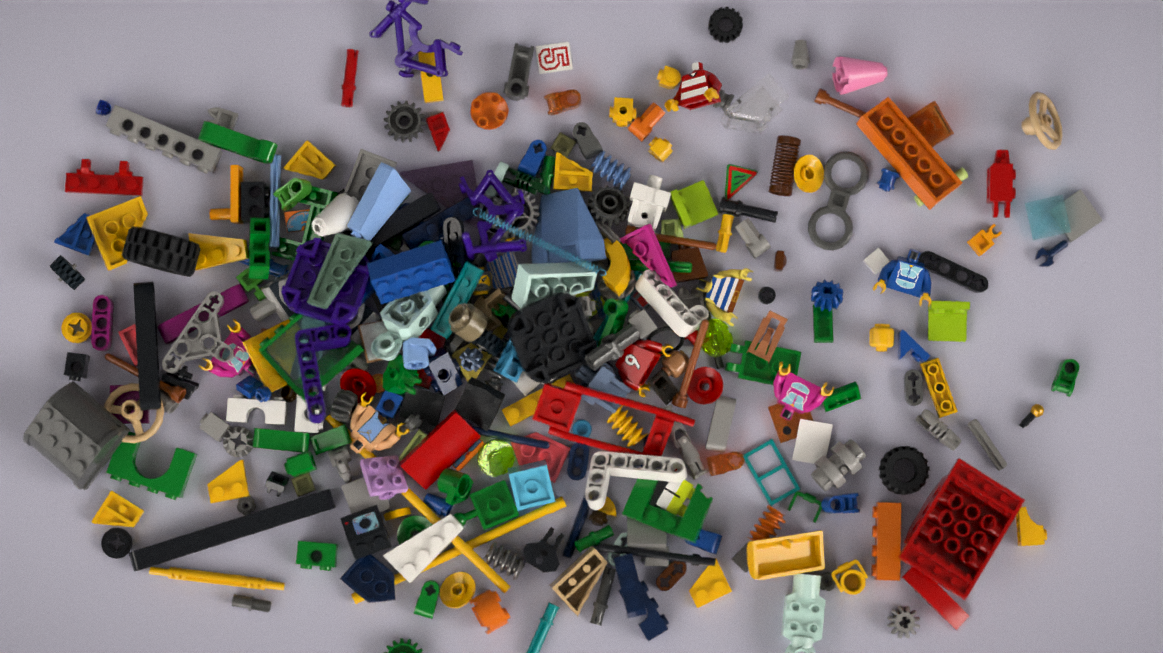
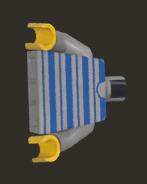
M515 237L508 238L506 241H512ZM497 252V259L488 262L486 267L492 274L494 291L500 288L504 293L508 294L515 284L518 262L514 252Z

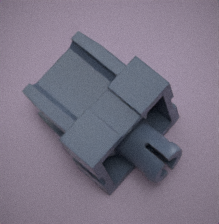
M608 362L596 370L581 365L579 366L580 369L577 368L574 375L582 380L579 384L581 386L623 398L631 392V389L622 382L620 376L613 371L612 365ZM583 394L581 397L592 406L596 402L614 414L620 405Z

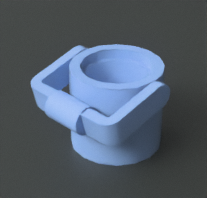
M409 338L402 343L404 367L409 370H419L429 365L428 356H435L436 347L430 339Z

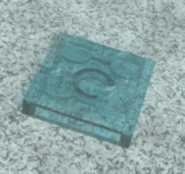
M1063 195L1025 203L1033 240L1071 232Z

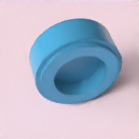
M578 420L574 423L572 431L573 434L589 437L592 428L588 421Z

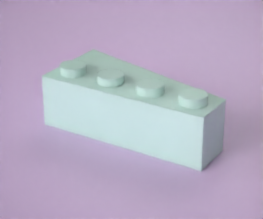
M576 262L519 264L512 300L520 308H523L557 292L575 295L594 289L597 274H595V270L592 272L593 268L589 271L590 265L587 269H585L586 264L582 268L583 262L580 266L579 262L575 264Z

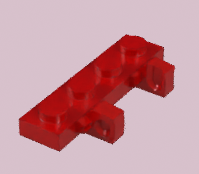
M82 159L81 169H77V173H66L65 192L143 196L144 177L133 176V172L129 171L128 161H120L119 172H115V175H101L91 171L90 159Z

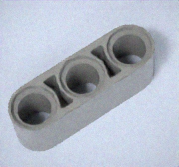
M720 395L716 400L705 449L725 453L736 399Z

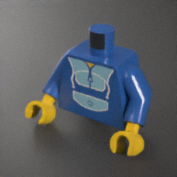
M910 249L907 258L898 256L897 259L887 263L882 268L878 282L873 286V291L876 290L877 286L882 288L880 294L886 288L919 297L920 306L922 305V300H927L929 307L931 304L929 296L931 295L932 282L929 271L925 269L924 263L918 262L921 252Z

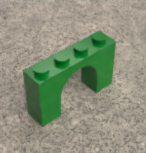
M130 431L127 435L135 436L136 433ZM122 442L112 455L106 473L111 474V479L120 482L122 478L129 480V485L138 488L140 485L146 486L147 491L158 494V491L166 493L165 497L176 500L177 497H183L197 454L176 447L167 472L161 477L149 479L143 476L136 466V455L141 442Z

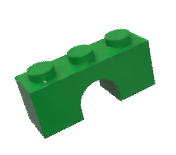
M250 218L249 279H268L270 267V218Z

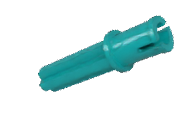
M548 602V606L543 617L539 619L541 621L526 653H539L551 625H554L553 620L560 608L559 606Z

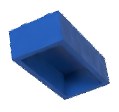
M441 240L367 263L370 280L381 304L455 281L450 260Z

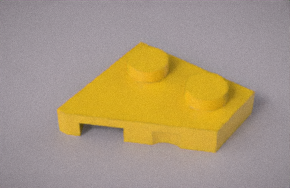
M556 152L553 190L578 188L580 192H592L593 172Z
M239 460L207 484L211 503L250 496L244 460Z
M717 559L715 560V566L708 565L689 589V593L697 608L732 592Z

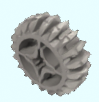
M516 188L512 189V197L518 195L516 193ZM530 193L524 196V205L528 209L529 216L523 213L511 223L513 225L517 220L526 221L527 223L524 226L518 228V232L522 229L521 234L525 230L524 235L527 232L529 235L527 228L531 231L535 229L532 224H537L538 220L533 217H539V213L534 212L539 208L538 205L532 206L536 201L535 198L530 201L528 200ZM499 194V198L494 196L492 199L496 203L494 205H501L504 202ZM496 221L495 224L492 225V229L499 227L500 223L498 224V226H496ZM510 228L503 235L504 238L508 236ZM513 230L509 233L511 238L515 237L516 232L513 234Z

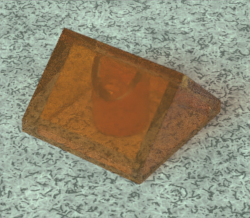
M936 101L931 102L908 117V120L932 147L944 142L954 134Z

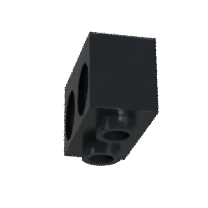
M264 181L241 182V220L243 222H250V218L269 217L270 206H267V198H270V188L267 187ZM254 188L261 190L260 195L257 197L251 196V191ZM254 207H260L261 209L260 214L257 216L251 215V210Z

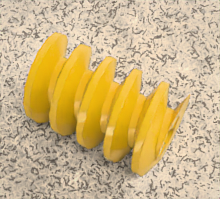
M622 405L615 414L612 413L609 416L607 424L614 422L612 429L619 428L617 435L624 434L621 440H629L627 447L635 446L648 433L641 434L644 428H636L639 423L638 421L631 423L633 416L626 417L628 410L621 411Z

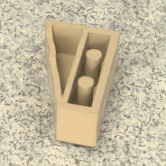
M591 546L550 584V587L578 616L608 562Z

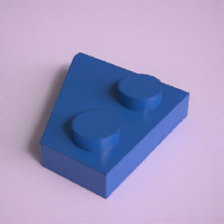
M84 213L80 216L77 222L69 226L66 232L54 240V243L90 256L95 244L94 236L86 219L90 215Z

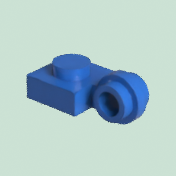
M251 375L236 384V390L249 399L256 396L259 402H267L272 395L268 387H264L262 382Z

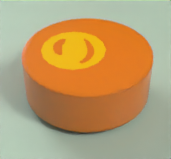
M374 374L372 377L376 382V393H382L385 391L383 389V374Z

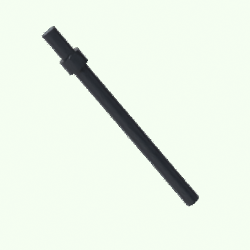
M600 543L599 551L619 554L632 553L634 556L687 562L695 566H699V564L715 566L716 558L701 557L700 554L686 555Z

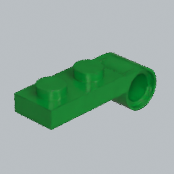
M608 299L605 302L604 312L609 318L597 347L601 345V340L605 336L616 334L623 329L624 320L629 310L628 303L625 300Z

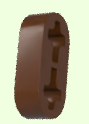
M671 562L656 579L658 589L662 591L670 590L685 575L687 571L685 562ZM681 563L683 565L681 568L683 572H677L673 576L671 574L675 569L673 565ZM670 575L672 577L668 581L670 585L668 587H661L660 579H666Z

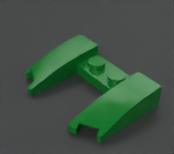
M312 186L311 193L299 202L311 205L302 242L279 237V247L277 252H272V255L295 260L297 255L296 249L300 244L302 245L307 241L313 240V238H321L324 241L325 236H319L314 232L312 221L338 195V192Z
M637 479L622 515L696 544L713 498H707L701 492L703 487L697 484L684 516L680 517L649 505L658 480Z

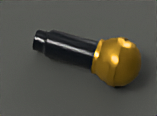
M1040 404L1033 405L1030 413L1019 425L1022 428L1027 427L1035 418L1042 416L1044 413L1043 406Z

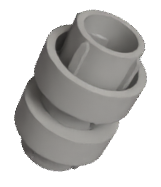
M852 439L844 445L838 442L830 449L833 453L830 458L827 459L823 455L814 463L817 469L810 475L825 492L832 486L836 489L840 488L846 482L844 475L848 472L854 475L862 468L860 462L866 457V454Z

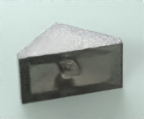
M662 369L646 383L665 405H668L672 401L673 396L679 392Z

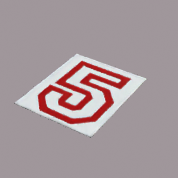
M569 42L535 46L539 74L573 69Z

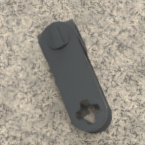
M515 43L508 82H505L503 93H506L505 96L511 100L519 101L528 97L530 86H527L534 46L524 47ZM514 86H519L522 90L520 93H513L511 89Z

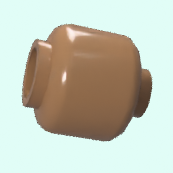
M672 350L669 353L671 356H665L662 359L663 367L661 370L667 377L678 378L686 372L689 358L682 350Z

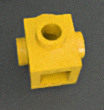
M614 97V106H610L609 117L613 118L612 123H616V126L627 127L628 124L632 123V119H636L637 108H633V99Z

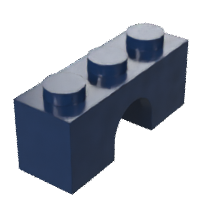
M633 554L613 558L628 619L646 615V606Z
M643 580L640 582L647 608V617L638 625L646 639L650 641L667 631L666 625L669 622L664 614L660 615L657 608L659 605L654 597L649 598L646 593L649 589ZM620 589V590H618V592L620 593L621 597L623 598L622 592H621V589Z

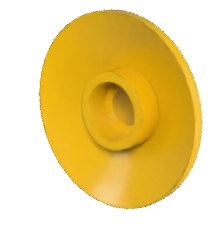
M804 155L795 164V182L803 192L812 193L817 191L824 180L822 163L814 155Z
M456 572L448 576L440 588V599L443 604L449 608H460L469 603L476 589L473 577L466 572Z

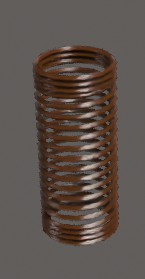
M785 135L777 136L776 152L774 153L775 159H773L772 166L773 172H771V182L768 189L769 193L779 196H792L793 187L791 186H794L792 184L794 183V177L792 176H794V167L798 159L797 156H799L797 153H799L798 150L801 145L799 138Z

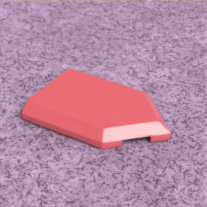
M537 432L524 437L547 441L550 444L548 449L511 442L519 466L546 460L550 481L554 483L571 449Z

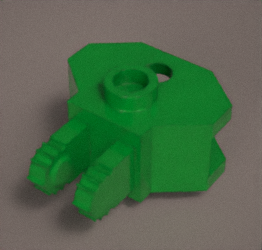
M398 354L394 360L389 361L383 374V389L399 395L405 392L415 395L417 390L413 386L415 383L420 384L422 379L418 377L417 370H409L404 367L403 355Z

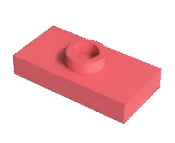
M134 324L118 333L136 367L138 362L136 325Z

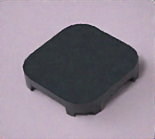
M566 292L551 294L517 310L508 321V335L522 370L527 377L535 382L549 383L551 379L581 365H588L585 361V355L597 348V341L593 338L581 307L583 305L573 295Z

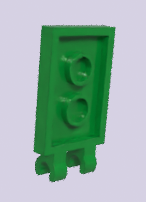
M745 340L744 346L733 343L729 346L728 352L742 354L740 364L728 362L725 366L726 371L737 372L738 379L773 386L779 371L780 362H783V369L788 368L790 364V373L798 374L802 353L800 351L776 347L768 363L767 360L750 352L747 353L752 343L751 341Z

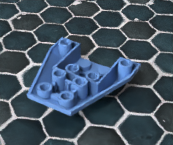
M578 188L541 195L534 241L537 237L538 241L542 239L541 243L545 240L544 245L548 242L549 246L551 243L552 250L549 252V248L546 250V246L542 248L543 244L539 247L540 242L536 245L535 241L531 251L532 264L572 262L573 258L570 261L569 257L565 259L567 251L568 255L571 253V257L575 254L574 259L578 256L577 261L579 258L581 260L585 259L588 263L606 259L604 239ZM565 249V252H564V255H565V256H564V258H562V255H563L562 251Z

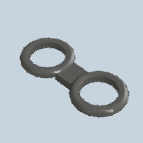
M843 151L834 154L828 159L824 167L823 177L826 185L831 190L827 206L815 211L808 222L810 239L823 250L834 251L842 248L849 242L853 233V224L850 216L846 213V208L850 196L859 193L865 187L869 174L866 162L853 152ZM843 159L855 162L861 172L858 184L851 188H842L836 185L831 176L835 163ZM828 213L839 216L845 225L843 237L833 243L821 240L816 232L818 219Z

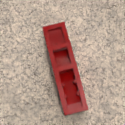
M910 567L902 576L955 630L969 617L935 581L915 568Z

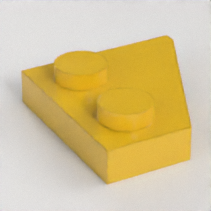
M307 140L284 166V169L325 180L337 165Z
M111 490L91 522L93 524L135 527L145 511Z

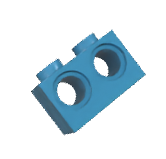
M509 339L493 371L517 383L523 370Z

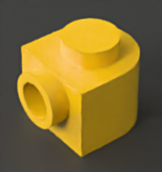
M666 65L664 70H659L657 80H660L659 86L666 89H675L681 79L677 69Z
M655 137L648 144L650 146L648 152L661 163L673 152L671 149L672 144L665 138L662 140Z

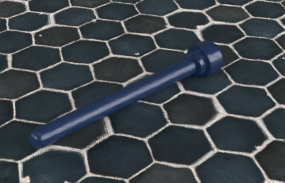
M472 426L481 436L542 449H548L550 446L547 441L490 429L485 431L480 427Z

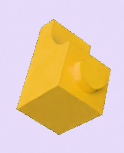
M1021 507L1016 515L1018 546L1045 545L1044 541L1047 540L1046 529H1043V525L1034 523L1027 513V508Z

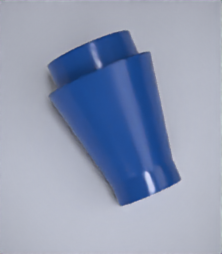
M427 493L423 500L440 517L448 516L453 505L451 506L445 502L446 498Z

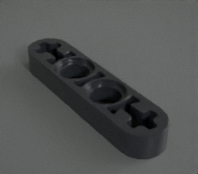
M925 251L919 256L918 262L921 263L925 262L922 257L927 255L930 256V260L936 262V259H938L939 262L936 264L935 269L932 268L934 266L932 263L924 264L925 269L970 291L982 293L988 288V280L984 276L931 251ZM941 263L949 265L948 273H942L939 270ZM959 271H964L967 274V279L963 282L957 279ZM971 275L974 276V278L972 279L973 281L977 282L979 280H982L981 284L984 285V287H980L979 289H977V285L973 282L970 283V286L967 285V283L971 279Z

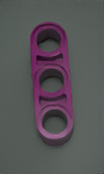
M105 295L95 297L92 312L91 343L93 348L101 352H106L111 348L113 335L114 304L112 299ZM102 300H107L108 305L105 309H100L99 303ZM101 319H106L107 325L104 328H99L98 326ZM105 338V346L99 348L98 340Z

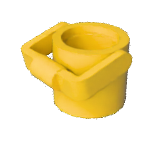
M856 559L849 563L848 561L843 563L831 573L832 579L839 591L852 595L863 591L866 583L865 579L868 578L860 562ZM857 564L860 571L852 570L850 568ZM841 573L840 576H839V578H838V580H837L835 576H836L837 574Z

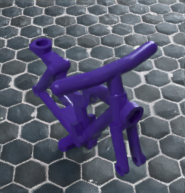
M390 0L386 5V10L390 13L369 32V36L371 38H381L382 34L395 22L398 52L395 57V64L399 68H406L405 70H400L398 74L402 77L413 78L414 73L411 71L416 69L437 77L448 76L445 49H449L455 54L462 56L461 46L452 41L449 44L442 39H435L432 45L424 44L420 41L417 34L422 29V24L406 11V8L412 2L426 5L429 0H398L399 4ZM402 18L410 24L408 30L413 43L406 51ZM419 51L425 53L434 52L436 67L413 60L412 58Z
M493 170L486 171V175L475 191L468 187L464 176L460 177L461 182L458 185L462 194H467L472 205H477L478 203L485 205L489 213L488 221L480 220L477 223L481 245L473 246L470 234L468 232L462 234L467 260L473 261L475 258L474 253L484 254L486 260L491 262L497 259V252H525L527 246L524 239L499 242L506 232V227L503 229V225L497 230L490 242L487 231L493 225L492 219L494 216L496 219V215H508L504 221L505 225L509 223V227L516 217L524 213L523 204H525L522 189L517 190L518 195L512 197L496 177ZM490 185L494 187L507 205H494L484 195Z

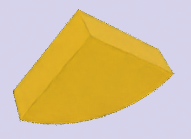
M606 496L604 506L598 511L616 516V507L613 501Z
M404 507L384 513L383 516L385 521L411 514L410 507Z

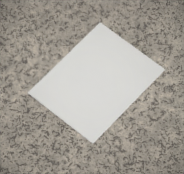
M800 419L792 460L814 464L823 455L827 457L833 424Z

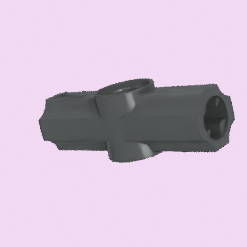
M629 324L618 333L605 336L601 340V345L585 355L586 363L591 369L596 370L607 361L620 358L624 354V349L639 339V331L634 325Z

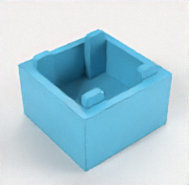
M546 460L508 468L517 511L555 502Z

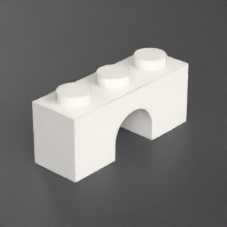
M233 395V398H228L226 421L248 423L249 413L253 409L260 408L265 413V424L286 425L288 402L283 401L282 397H272L267 402H259L256 396H253L252 399H245V395Z

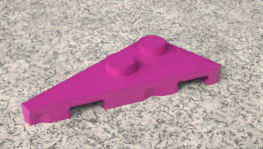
M647 224L620 238V241L623 244L626 243L633 250L632 253L639 257L644 265L662 277L660 280L670 288L677 286L651 224Z

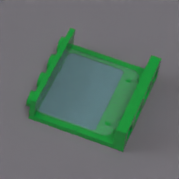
M294 313L289 318L290 322L285 327L282 324L274 331L276 335L271 339L267 337L259 344L261 346L259 352L305 402L296 352L295 335L302 329L334 324ZM341 333V334H339L338 336H339V337H345V336H347V335L344 334V333ZM322 336L319 339L326 340L327 337ZM352 338L350 344L346 347L315 352L322 388L363 353V348L357 345ZM305 339L300 341V343L308 342V340ZM310 357L303 358V360L309 361L312 359ZM309 374V375L306 376V378H313V377H315V376L312 375V374ZM311 392L309 395L314 396L316 392Z

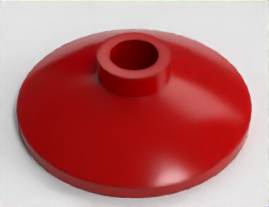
M711 367L697 368L693 372L687 394L695 403L701 405L711 404L722 394L724 387L723 378L717 370ZM709 384V389L704 390V385Z
M350 368L340 378L341 389L352 391L358 395V403L362 402L361 396L363 393L367 392L364 395L365 401H370V398L376 394L377 387L374 378L363 369Z

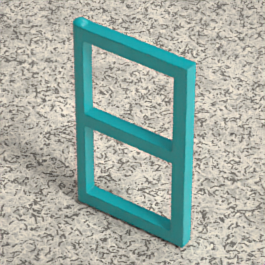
M773 439L746 454H742L770 506L800 490ZM771 444L781 465L758 477L748 456ZM784 468L795 488L771 500L761 480Z

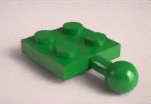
M505 480L469 494L475 508L474 510L464 514L461 512L453 514L463 526L467 520L478 516L484 530L520 516Z

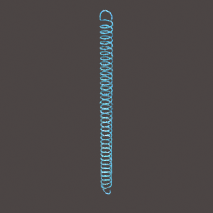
M510 226L508 227V229L510 228L511 231L513 230V234L516 232V230L514 231V229H511ZM540 239V240L538 241V243L540 242V244H541V245L543 244V246L545 247L546 244L544 245L543 242L541 243V240H542V239ZM573 256L571 257V259L573 258L574 261L576 260L575 264L579 262V260L577 261V259H574ZM585 259L582 260V262H583L582 268L585 266V264H584Z

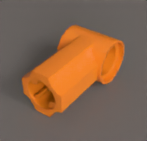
M653 102L640 117H637L632 122L628 130L642 142L652 132V128L665 115V112Z

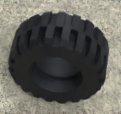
M133 226L128 230L122 256L123 259L136 264L191 277L195 272L201 249L197 243L163 232Z

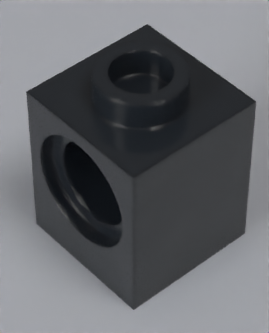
M67 352L64 375L69 376V380L81 381V378L87 379L90 356ZM76 362H79L81 369L75 373L72 367Z

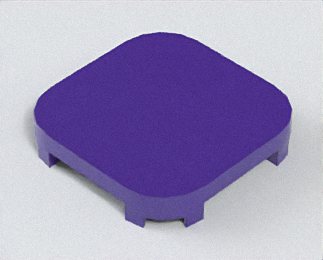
M313 238V240L307 241L302 245L300 244L296 249V258L286 284L282 286L281 293L284 302L291 311L331 324L341 325L348 323L357 314L370 280L367 263H370L369 259L365 255L327 309L312 306L307 301L331 246L330 243L322 241L321 238Z

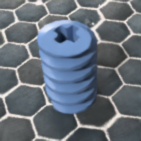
M602 151L598 154L590 169L595 167V174L601 171V178L607 175V182L614 179L613 186L620 183L619 189L622 190L632 175L630 174L631 168L623 170L624 163L617 166L618 159L611 162L612 155L605 158V151Z

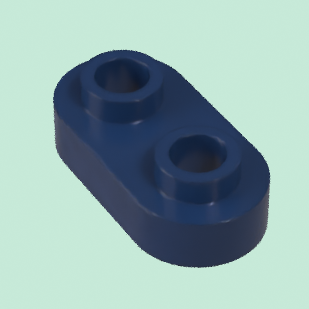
M575 443L570 449L567 474L572 480H581L586 475L589 458V448L587 445ZM581 448L583 455L578 456L576 450ZM578 467L581 471L580 474L575 475L573 469Z

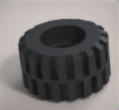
M910 446L896 447L887 452L881 459L878 469L880 470L879 477L883 481L882 484L895 494L906 495L919 491L926 484V479L929 478L928 471L930 470V467L927 465L928 460L924 458L922 452ZM900 459H907L914 466V476L907 482L899 481L893 472L894 464Z

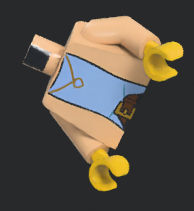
M367 392L362 394V402L358 403L351 416L350 428L353 430L351 437L355 441L350 447L356 453H359L363 448L369 452L389 449L401 439V435H406L410 432L409 429L404 433L401 431V427L405 423L399 424L396 428L370 405L367 407L366 405L373 401V396L370 398V401L364 400V395Z

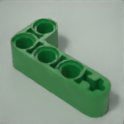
M208 121L203 122L198 140L264 164H271L273 162L278 144L264 139L259 140Z

